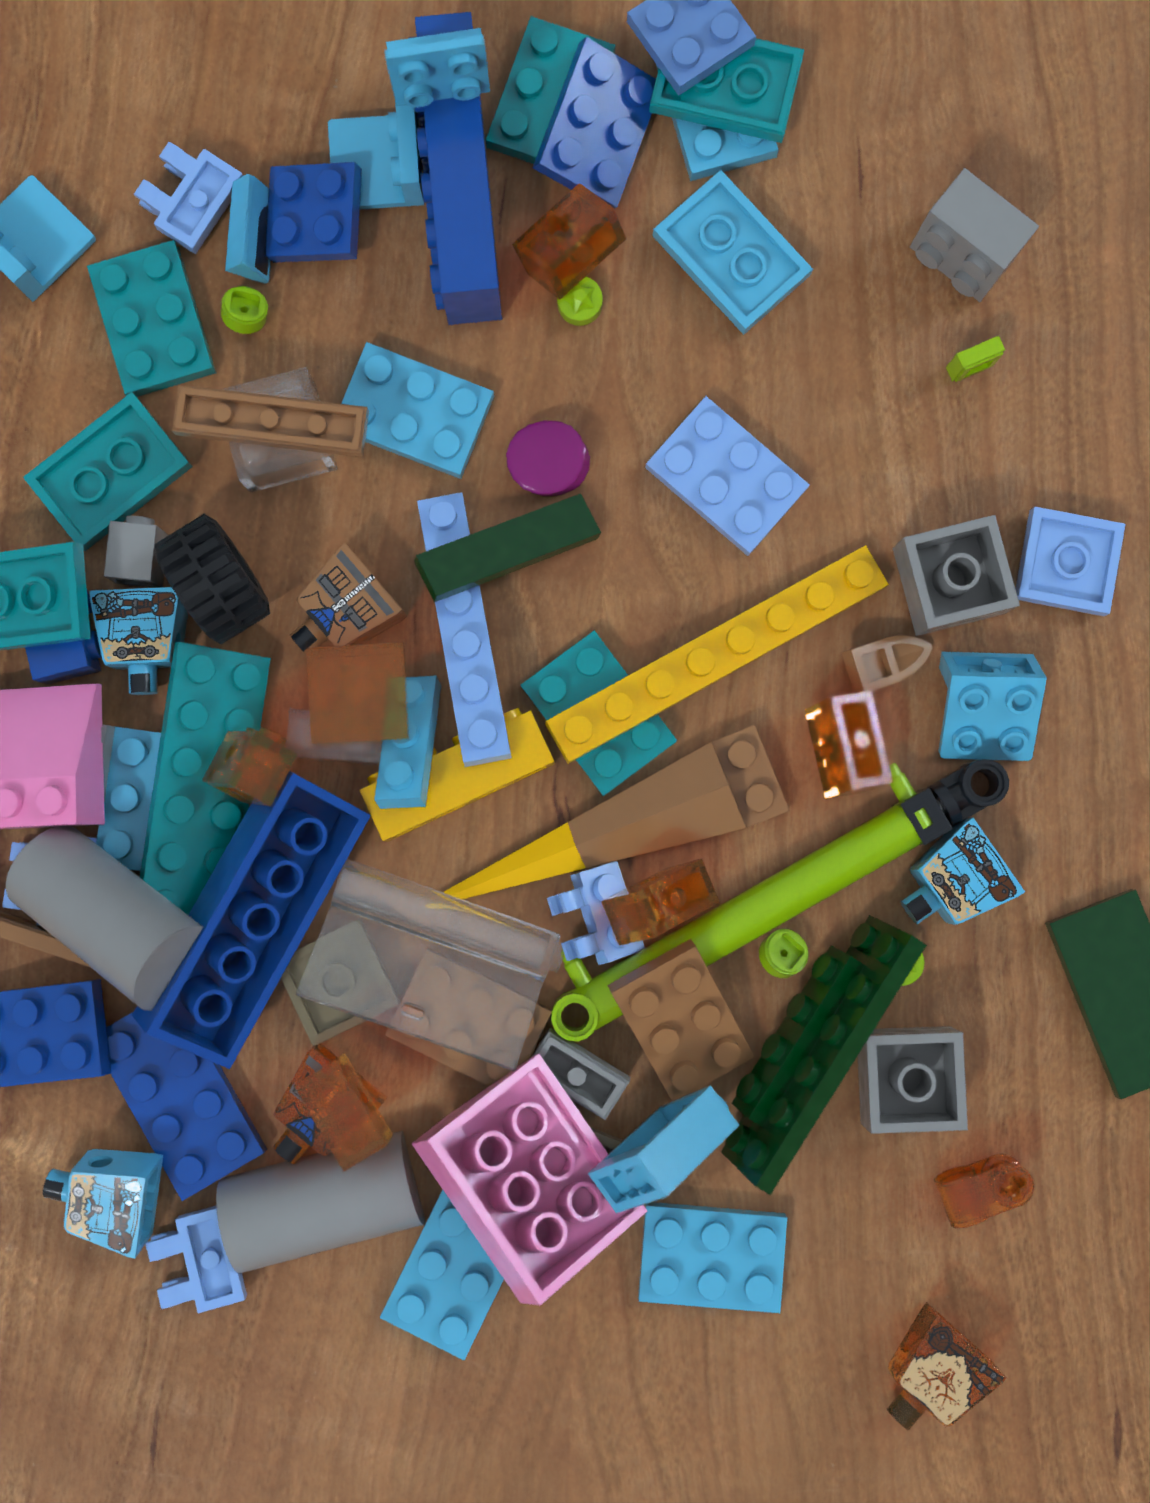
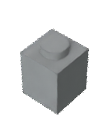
M130 515L126 516V522L110 521L104 577L121 585L163 587L164 573L156 558L155 544L167 537L168 534L157 525H154V519Z

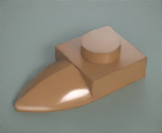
M897 635L878 639L841 652L854 694L859 696L901 682L912 676L923 666L933 647L931 643L921 638Z

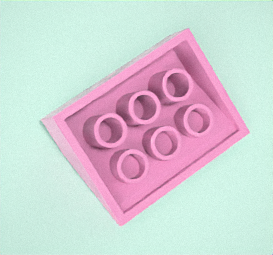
M102 684L0 690V830L105 825L103 743H101V727H103Z
M539 1053L451 1112L411 1143L519 1302L523 1304H543L647 1212L645 1206L640 1205L616 1213L588 1175L608 1153Z

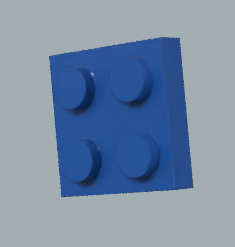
M355 162L270 166L265 257L273 263L357 259L362 169Z

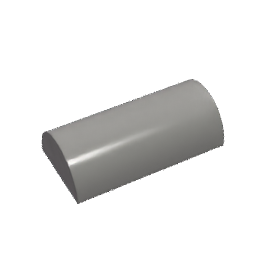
M57 826L37 835L19 852L7 875L6 893L12 903L143 1010L152 1011L203 929V926L75 827Z
M403 1131L296 1158L291 1163L285 1161L220 1179L216 1192L217 1218L223 1246L231 1266L239 1274L422 1226L426 1223Z

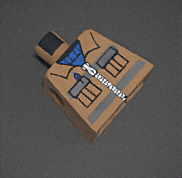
M344 543L297 597L296 601L310 618L292 632L290 637L307 656L328 639L342 654H346L403 621L407 615L349 546Z

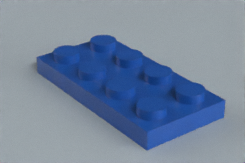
M132 1012L106 1027L111 1076L153 1151L163 1155L162 1167L180 1199L184 1201L262 1155L268 1149L221 1066L147 1035L132 1017Z

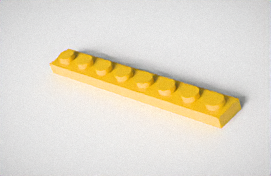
M865 545L548 719L545 725L567 764L883 590L889 584Z

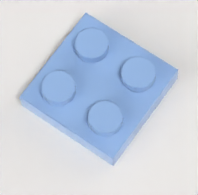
M1034 506L1029 510L1015 588L1018 600L1098 616L1110 614L1126 524Z

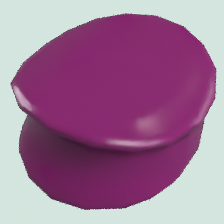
M540 421L522 428L510 441L506 453L507 468L512 478L523 489L541 496H560L576 489L584 481L589 471L590 455L581 436L572 426L560 421Z

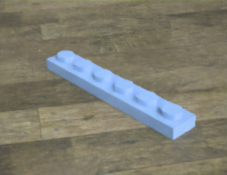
M462 492L417 501L426 551L470 535ZM480 585L435 602L462 759L465 767L512 758Z

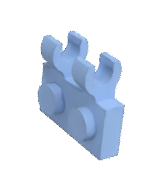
M168 142L159 158L165 162L164 168L183 180L170 197L143 179L134 196L141 200L139 204L143 208L158 216L153 223L158 231L196 255L230 204L233 181L242 177L243 174L204 148L197 159H195L178 146Z
M618 861L609 862L570 875L574 889L547 898L552 916L580 908L588 934L561 943L566 961L576 958L581 959L595 954L598 965L632 955L645 948Z
M216 1205L179 1215L175 1219L177 1231H168L151 1236V1241L145 1243L150 1262L183 1253L189 1277H179L162 1283V1288L157 1289L161 1309L195 1300L197 1312L202 1313L246 1299L247 1292L243 1275L233 1269L223 1246Z

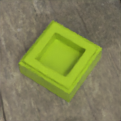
M996 336L957 353L946 367L952 382H958L993 367L1005 351L1000 337Z

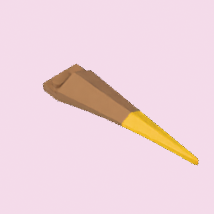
M752 725L702 746L431 898L426 906L434 907L745 829L790 810L755 725Z

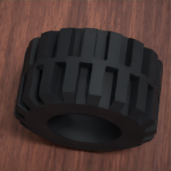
M202 514L155 544L156 558L159 566L177 597L203 632L217 643H225L270 615L269 602L259 582L229 536L213 518Z

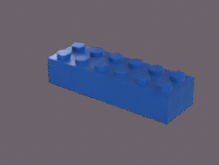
M471 12L415 17L417 37L473 29ZM481 95L471 100H457L455 98L434 100L427 106L415 108V111L418 114L419 122L417 140L424 172L421 173V183L428 219H425L428 248L431 250L433 264L430 265L432 292L435 294L437 310H445L449 325L502 320Z
M274 763L188 915L203 926V929L152 1011L143 1010L137 1006L132 1014V1017L147 1035L230 1069L371 815Z

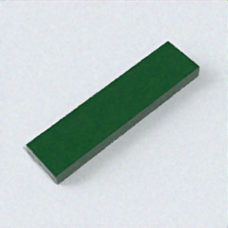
M580 493L416 555L414 563L433 601L437 602L597 540L601 531Z

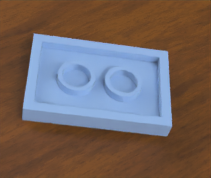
M707 396L687 416L645 466L650 473L747 556L753 552L810 486V484Z

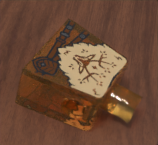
M926 1302L889 1362L888 1370L895 1382L903 1390L888 1406L887 1410L907 1430L911 1429L926 1410L945 1427H949L999 1387L1007 1377L986 1354Z

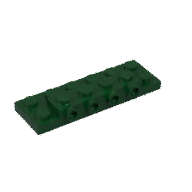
M869 915L865 923L861 924L853 933L851 945L846 953L831 945L827 952L815 961L812 968V976L802 992L790 1001L786 1017L776 1033L769 1036L764 1042L761 1057L751 1073L745 1075L740 1080L736 1090V1097L731 1104L743 1113L744 1116L738 1123L739 1126L726 1138L725 1146L721 1153L755 1187L769 1195L772 1194L927 946L913 935Z

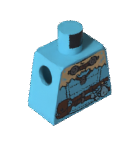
M172 587L89 591L104 665L117 670L128 669L129 694H157V668L171 667L174 644L176 642H184L188 611Z
M966 818L952 826L953 829L945 833L909 869L921 888L903 899L901 905L914 923L919 924L937 911L946 923L957 925L1025 893L974 818Z
M104 1149L89 1150L73 1167L71 1172L51 1169L44 1183L43 1196L66 1202L63 1227L67 1233L135 1259L153 1234L163 1155Z

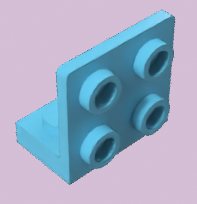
M481 28L386 42L387 49L384 52L396 106L407 105L419 108L431 104L434 100L447 98L471 100L478 97L481 93L490 92L486 48Z
M395 101L396 112H388L386 116L342 118L328 121L330 163L355 162L362 169L360 210L424 205L421 183L422 160L419 155L417 140L419 122L418 114L414 107L407 105L396 106Z
M31 175L0 204V270L34 302L96 241V238L35 176Z
M941 652L939 669L948 688L938 750L941 758L1031 760L1047 680L1034 654Z

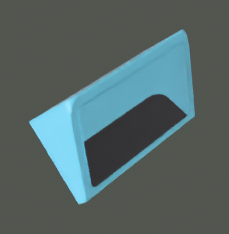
M246 174L232 183L225 271L266 284L269 283L271 261L265 257L269 188L255 176Z

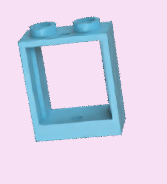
M710 1085L660 1106L597 1164L588 1175L616 1213L667 1197L739 1124L730 1113L725 1100L717 1095Z

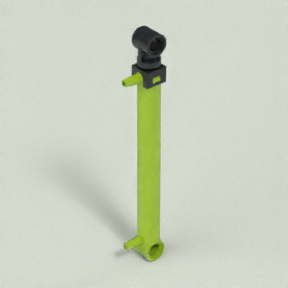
M982 759L963 764L956 771L927 788L915 792L906 775L901 772L896 763H892L884 768V772L888 777V783L899 800L891 805V808L592 978L581 959L576 958L566 961L562 951L560 957L564 962V968L576 988L562 993L556 999L552 1008L551 1018L554 1030L560 1037L568 1041L578 1042L587 1039L594 1031L623 1015L607 986L608 984L689 939L693 941L708 967L917 846L926 845L953 829L952 826L987 806L999 803L1005 798L1009 790V777L1006 770L1001 764L993 760ZM977 771L983 773L989 782L988 791L982 797L977 795L971 787V778ZM579 1003L588 1010V1019L582 1026L571 1027L563 1021L561 1013L568 1004Z

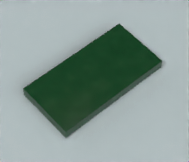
M1130 889L1045 923L1113 1093L1118 1099H1124L1150 1088V923L1137 891Z

